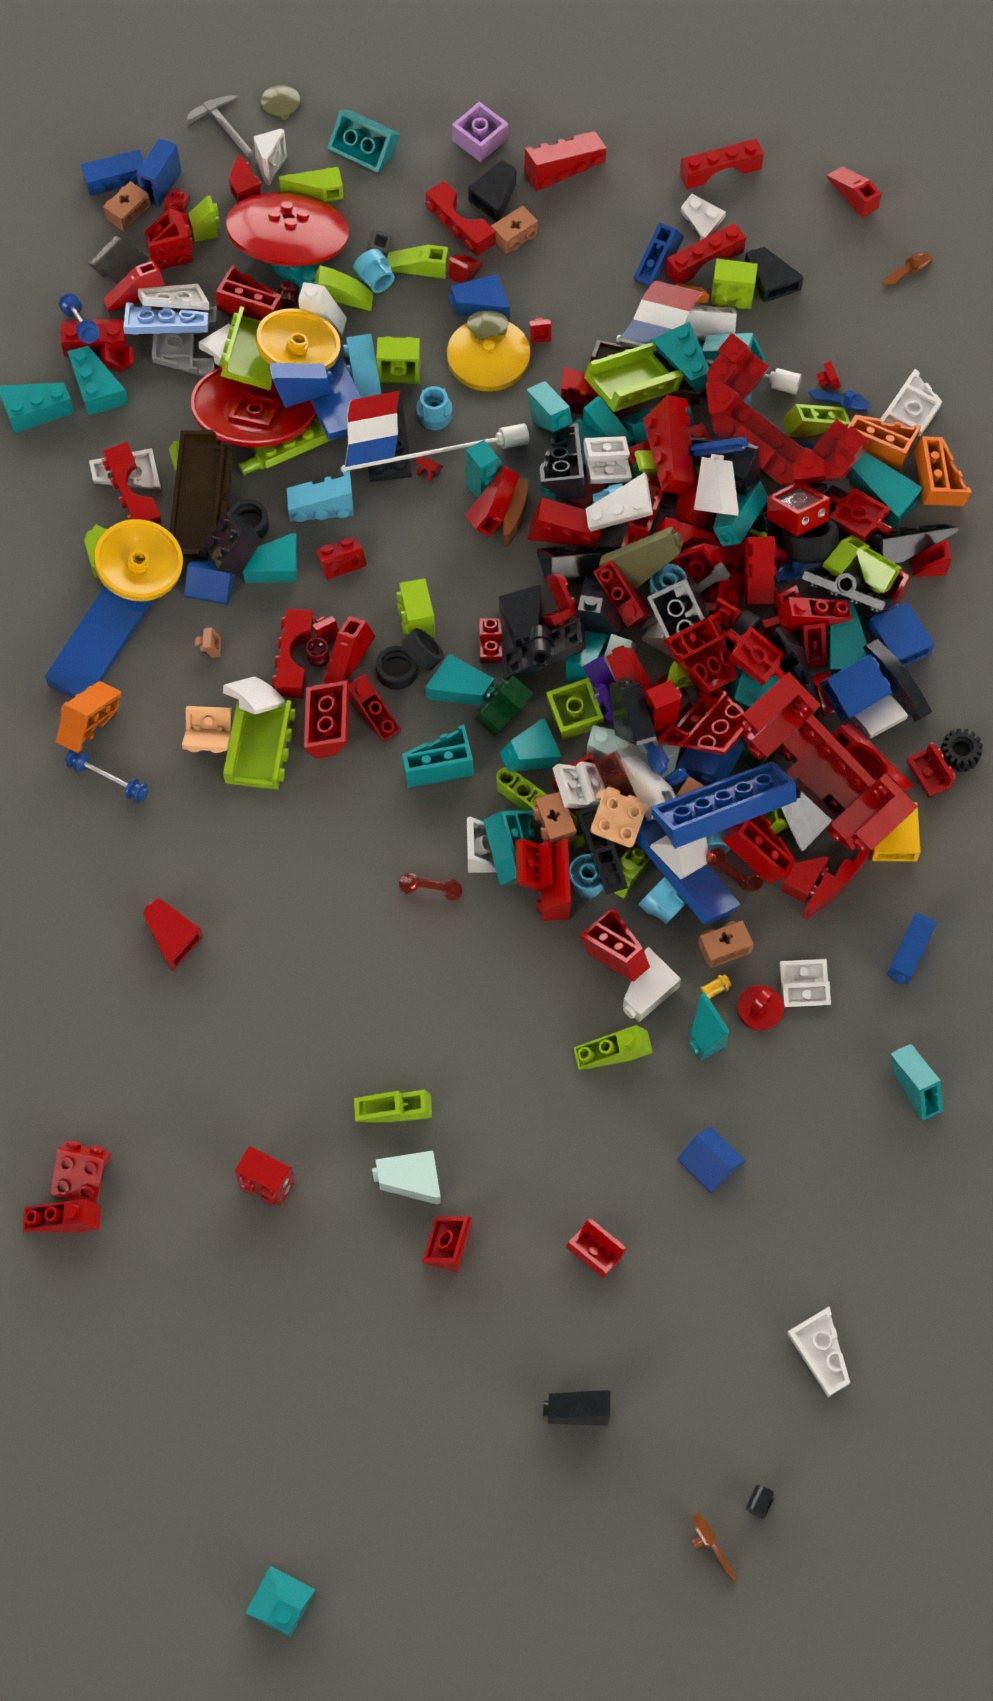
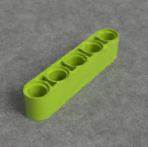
M504 767L497 772L496 788L498 792L522 810H532V808H535V799L547 795L516 771L508 772L507 768ZM509 779L511 782L503 783L502 780ZM521 792H526V793H528L529 795H528V796H521V795H519V793H521ZM570 812L576 831L582 834L578 818ZM583 834L576 836V840L568 842V844L576 848L585 844Z

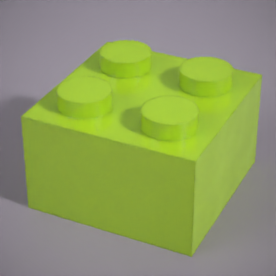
M716 259L710 304L751 309L758 264Z
M378 337L376 359L379 382L420 384V338Z
M426 579L399 583L400 592H396L397 609L399 616L402 618L403 634L408 635L415 628L425 631L432 638H435L434 613Z
M588 678L546 692L547 701L562 741L591 731L593 725L604 726V717L594 697V691Z

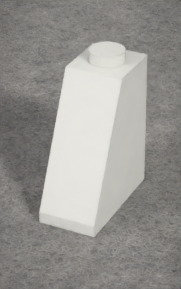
M304 282L299 295V308L323 317L335 328L338 335L342 336L347 321L345 314L324 286Z
M711 454V458L702 457L694 510L738 516L739 510L732 461L724 460L723 455Z
M649 947L644 952L650 968L634 982L631 981L623 1002V1010L626 1015L631 1019L635 1018L638 1022L642 1021L680 987L681 978Z

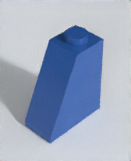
M498 274L450 286L448 301L450 307H454L457 315L471 316L473 313L481 310H494L510 319V305Z
M324 363L269 364L272 380L285 408L333 393L332 384L335 383L332 371H327Z
M915 913L887 973V976L891 977L894 982L909 984L937 921L920 913Z

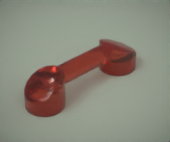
M713 848L707 853L706 861L710 868L717 867L738 881L744 891L755 892L762 887L763 881L759 874L750 873L745 876L726 863V854L721 848Z
M410 872L405 873L399 879V888L406 894L413 893L417 887L444 891L445 897L451 901H456L462 896V886L455 879H448L445 882L417 878L414 873Z

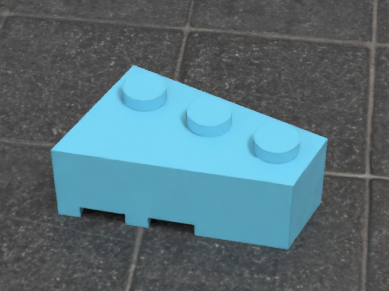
M372 334L346 337V344L343 345L344 356L348 357L349 365H346L361 398L381 394Z
M350 471L343 472V477L332 479L331 476L325 477V481L313 484L311 481L286 488L290 522L354 516Z

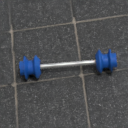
M64 294L59 300L60 309L66 316H76L80 322L76 332L84 343L95 342L100 335L99 328L94 321L81 318L79 312L81 311L82 304L75 294Z
M70 750L67 753L65 761L68 768L74 765L75 771L80 772L87 767L126 787V798L135 797V803L144 801L148 796V784L143 783L139 785L138 778L126 783L89 764L88 752L80 754V752L76 753Z

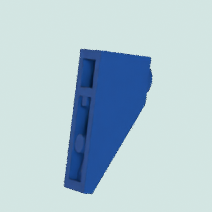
M659 222L634 275V280L650 286L659 278L666 269L667 258L677 253L684 238L678 229Z

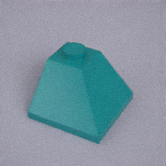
M705 992L700 996L688 1043L694 1055L698 1054L701 1060L725 1048L730 1032Z
M270 1566L245 1614L291 1638L316 1590Z

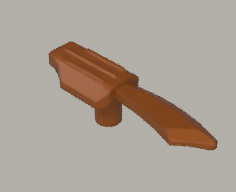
M928 252L913 254L906 259L905 266L891 273L883 281L882 285L897 284L908 273H916L927 267L933 258Z
M699 1511L696 1512L692 1517L699 1536L692 1540L694 1547L699 1549L704 1545L707 1547L712 1546L726 1573L734 1581H737L732 1567L716 1543L715 1533Z

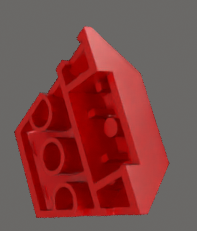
M721 611L663 640L678 666L696 686L707 694L737 678L734 663L728 659L731 651L726 648L724 639L726 631H722L720 618H722Z
M721 688L708 694L700 690L698 692L700 699L676 726L671 724L657 740L658 743L690 748L716 755H726L745 732L739 720L745 712Z

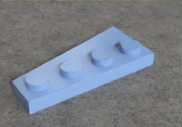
M126 302L124 334L208 332L209 315L206 312L183 309L180 312H174L172 308L168 307L157 310L152 309V306L134 307L133 303Z

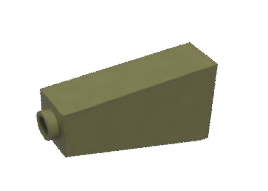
M673 526L602 555L599 565L601 567L609 560H612L637 589L680 554L683 540L680 533L675 532Z

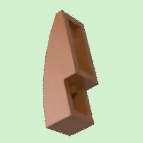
M518 479L503 520V546L510 544L524 518L527 506L528 479Z

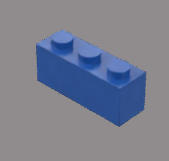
M140 150L81 164L89 195L121 189L130 181L138 184L136 173L144 162Z

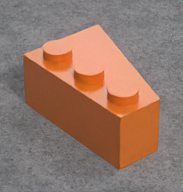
M855 415L848 428L853 426L868 438L871 445L866 451L868 454L898 470H901L915 446L921 429L920 425L908 427L902 426V422L895 421L894 424L882 422V419Z
M922 436L914 450L919 485L923 487L921 493L923 505L964 506L972 491L969 487H966L962 480L963 475L961 471H958L953 463L954 458L943 437Z
M98 681L82 693L77 694L69 702H65L60 711L62 716L56 742L79 753L82 750V743L86 739L91 740L94 737L92 732L97 726L103 727L117 712L122 692Z

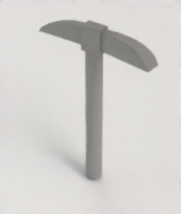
M232 95L219 97L214 100L210 99L188 114V126L204 115L212 114L246 157L253 155V151L218 110L219 107L237 99L238 96Z

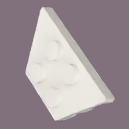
M914 369L881 419L882 422L894 424L895 421L902 422V426L908 427L920 425L921 429L918 436H921L941 407L942 401L937 394L933 393L930 385L922 381L918 370Z

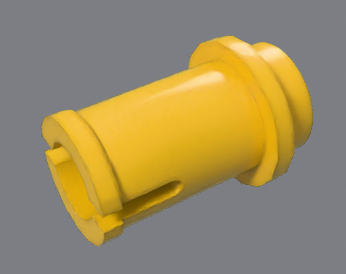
M719 974L717 979L701 986V992H705L710 999L724 990L726 992L729 991L732 985L725 974L722 976Z

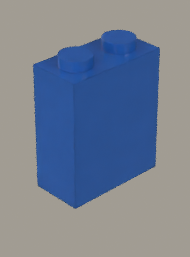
M159 138L136 173L139 187L149 193L150 203L160 206L182 171L177 144Z
M909 602L903 605L897 604L884 613H876L869 620L867 630L872 639H878L895 655L903 666L931 655L934 642Z
M871 654L862 657L820 682L841 722L853 717L892 693L889 681L883 677L879 670V663Z
M739 738L726 755H716L687 748L676 765V769L685 768L689 777L704 786H708L728 777L745 747Z

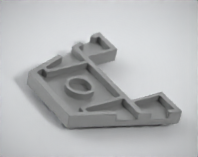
M217 306L209 308V311H205L209 315L208 327H217ZM195 333L153 334V363L200 376H205L215 370L214 358H194Z

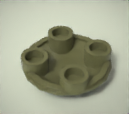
M287 85L272 86L261 97L262 109L271 115L278 116L281 120L288 119L289 115L295 112L301 103L298 92L293 87Z
M481 310L473 313L468 318L467 326L471 332L475 333L477 339L484 340L489 336L505 335L507 333L508 319L498 311Z

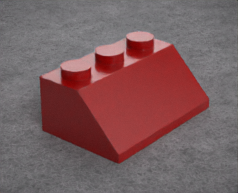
M124 318L89 319L94 321L100 330L99 338L93 343H84L76 332L77 326L80 323L78 320H65L61 324V346L64 357H69L68 351L89 346L96 356H100V346L105 342L121 350L127 347V334H124L123 328Z
M347 680L306 687L304 748L315 759L336 756L347 743L349 682Z
M568 838L552 843L553 884L536 891L541 892V899H537V913H542V921L570 919Z

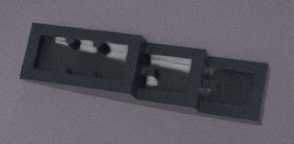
M878 639L863 646L866 655L871 654L879 663V670L883 677L889 681L896 701L899 704L902 702L906 703L914 722L932 712L922 691L909 672L889 649Z
M596 805L576 811V815L605 895L627 889L628 885L612 841L591 833L590 829L599 806Z

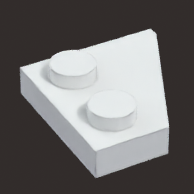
M691 194L684 202L680 211L684 218L689 221L692 229H696L699 233L700 240L710 236L726 215L725 211L694 194Z

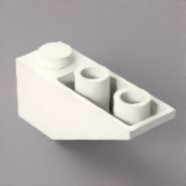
M638 756L622 758L620 761L635 795L641 799V803L648 805L645 812L647 821L656 820L652 816L651 807L676 798L671 785Z

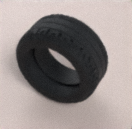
M830 518L829 521L799 536H795L782 528L781 548L786 552L787 557L796 562L806 564L824 562L838 546L839 529L837 524Z

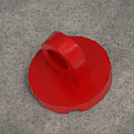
M766 985L751 986L743 991L738 999V1016L746 1027L754 1031L770 1030L779 1024L784 1013V1003L775 989Z

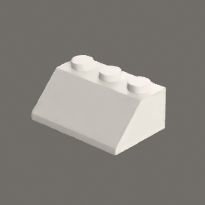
M693 305L685 323L690 322L697 339L705 341L706 336L710 334H735L737 313L735 307Z

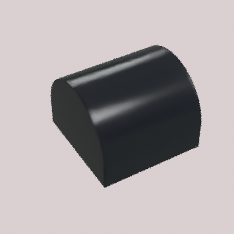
M756 1485L745 1509L749 1513L765 1519L774 1500L773 1490Z

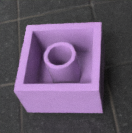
M478 102L452 124V141L480 163L508 140V123L481 102Z

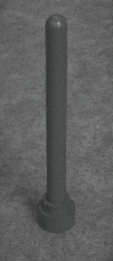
M722 562L714 566V570L711 571L712 574L696 584L699 592H702L716 581H725L731 577ZM655 614L639 625L640 631L644 632L658 623Z

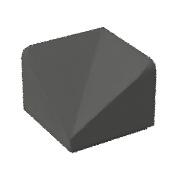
M373 229L366 251L378 249L384 255H388L393 235Z

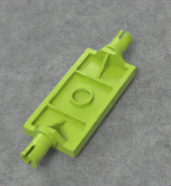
M316 416L313 424L304 433L290 441L273 446L251 447L255 457L238 463L241 474L245 476L257 469L263 470L331 440L327 439L322 425Z

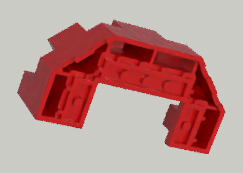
M730 333L718 349L720 355L707 370L708 382L706 383L709 414L712 416L713 432L720 439L724 440L745 437L747 443L758 446L760 470L783 488L798 481L807 485L844 480L871 446L868 438L853 426L848 428L836 418L812 450H809L807 447L805 449L744 402L769 370L770 366L754 355L746 343L733 333Z
M788 672L739 718L741 721L740 725L745 730L742 736L750 748V753L756 759L762 761L767 759L779 747L781 755L788 762L792 761L794 763L785 773L793 781L799 778L821 800L826 797L829 806L841 813L826 827L829 836L835 842L841 843L851 851L857 848L859 851H864L868 854L918 806L886 773L877 781L872 778L813 716L821 705Z

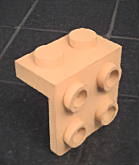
M187 706L186 732L182 748L190 752L206 750L213 753H221L228 750L232 730V708Z
M612 787L599 790L596 799L601 801L590 829L591 833L625 847H632L648 805L641 803V799L635 796L628 795L626 797L620 795V791Z

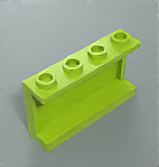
M240 306L239 312H234L231 325L235 326H230L227 338L231 340H226L223 352L227 354H222L219 367H223L221 376L270 390L273 381L270 365L260 355L256 346V334L261 321L243 316L244 307Z
M651 342L591 361L584 378L611 410L615 412L677 391L684 375L680 370L669 373L654 356L653 352L656 345Z
M237 699L223 772L226 784L279 790V784L284 782L285 778L283 762L288 761L289 749L286 748L287 742H291L292 739L290 724L295 722L296 709H293L292 701L287 700L286 705L259 714H252L240 709L239 699Z

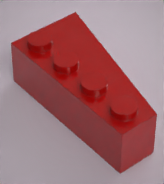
M595 131L573 136L569 141L564 140V138L559 139L553 145L543 143L539 144V148L536 149L527 147L525 148L524 175L535 191L545 189L554 183L564 181L570 176L602 164L606 161L607 148Z
M667 395L643 419L661 491L683 495L695 483L693 457L689 456L692 443L691 437L687 435V426L690 425V418L686 416L685 408L689 407L688 399Z

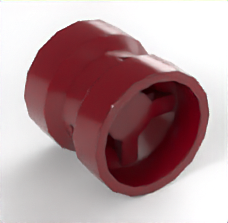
M291 282L280 283L277 292L282 296V309H295L297 305L296 297L298 295L297 285Z
M322 638L310 639L306 645L309 664L314 667L325 666L329 661L327 642Z

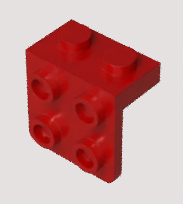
M182 217L174 219L177 236L148 244L151 261L155 260L160 270L193 262L191 250H194L189 224L185 225Z
M552 574L546 576V581L558 609L539 617L544 626L550 625L551 628L555 626L558 628L569 623L568 619L577 615V604L575 599L570 597L568 593L569 585L566 578L560 574Z
M78 1141L65 1142L57 1149L50 1191L51 1195L69 1200L86 1199L96 1204L99 1199L103 1170L110 1162L112 1152L105 1151V1148L101 1146H82V1143Z

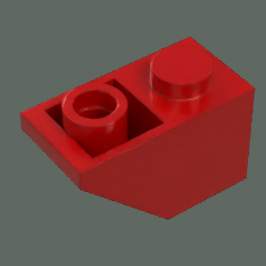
M241 155L236 158L229 176L230 192L237 203L247 197L261 194L260 187H262L259 177L257 175L254 176L249 162H245Z
M823 856L794 863L787 878L783 881L781 891L806 903L809 897L812 898L818 888L816 884L819 879H823L826 872L829 871L830 868L827 867L829 858Z

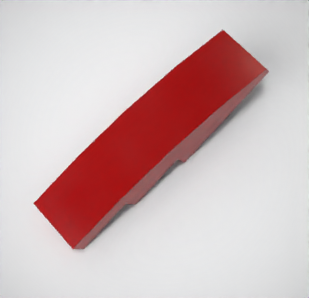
M647 474L653 515L630 521L621 547L649 536L664 491H661L658 477Z
M860 851L854 862L845 858L835 876L826 872L805 908L803 918L807 920L838 897L858 875L868 860L871 851L868 854Z

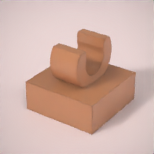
M212 627L205 628L203 637L195 638V647L200 646V652H207L212 658L220 657L221 637Z

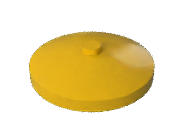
M282 309L272 312L263 318L257 329V349L263 359L269 364L324 363L328 370L335 364L340 352V338L335 328L326 319L310 311Z
M508 322L505 335L489 336L484 340L477 339L475 333L471 332L467 323H465L454 332L449 340L447 347L448 366L454 377L469 388L485 392L503 390L517 383L526 373L530 363L529 342L524 333L510 322Z
M132 519L119 522L102 534L96 545L94 564L99 579L112 593L127 600L149 601L167 594L176 585L182 571L183 556L179 543L167 529L151 521Z

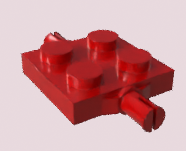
M855 488L842 499L832 493L828 495L830 503L836 506L835 511L829 518L840 529L864 542L876 530H880L887 535L891 533L893 527L883 523V520L890 512V507Z
M750 626L741 636L733 631L732 628L726 632L725 636L735 643L728 659L763 686L772 675H775L779 680L786 675L779 668L780 661L785 654Z

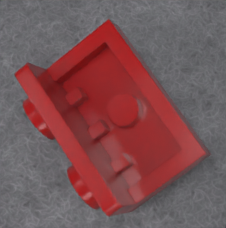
M356 537L344 538L341 542L332 545L327 544L315 550L316 557L323 567L326 579H331L367 566L363 547Z
M725 565L731 577L725 581L710 585L704 596L705 603H717V599L720 598L738 608L744 574Z
M933 742L928 744L926 750L907 758L906 763L927 798L952 788L955 772L951 766L946 764L943 752Z
M525 839L516 841V876L518 885L538 891L553 884L552 842L545 841L541 844H536Z
M591 1218L585 1222L582 1229L566 1245L570 1252L602 1278L620 1262L627 1250L619 1240L615 1239Z

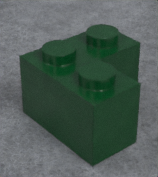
M512 676L508 681L504 678L490 693L492 696L489 702L484 700L477 708L479 714L475 717V720L493 736H496L514 714L524 706L533 695V692L515 676Z

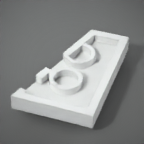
M199 284L138 288V297L143 306L209 311V302Z
M152 448L132 452L137 468L128 479V487L161 490ZM104 458L90 460L89 464L94 484L112 485L110 481L112 474L110 471H105L101 461Z
M645 472L586 508L590 531L653 515L648 479Z
M827 1307L787 1332L827 1397L850 1384L843 1354L840 1351L837 1340V1332L831 1318L830 1307Z

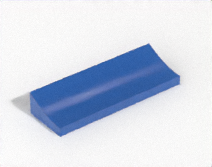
M339 352L337 361L327 370L332 371L335 383L332 384L333 393L310 400L328 440L348 437L347 415L349 404L352 399L361 398Z
M104 586L46 673L45 678L48 686L74 698L89 686L102 681L154 600H127L112 593Z
M770 761L651 807L652 816L665 831L674 849L796 802V783L777 764Z
M644 815L636 837L637 843L703 924L726 920L741 905L708 864L680 880L650 848L651 844L665 837L666 833L657 820L647 821Z

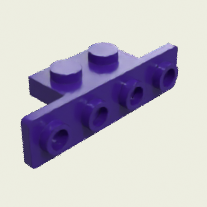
M599 656L585 664L583 669L596 692L594 697L599 706L603 705L606 711L604 713L606 720L610 725L613 724L614 726L609 684L616 681L604 658Z

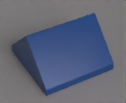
M195 558L187 565L184 595L187 598L227 605L235 575L219 569L214 561Z
M712 1127L697 1134L677 1158L710 1193L745 1162V1159Z

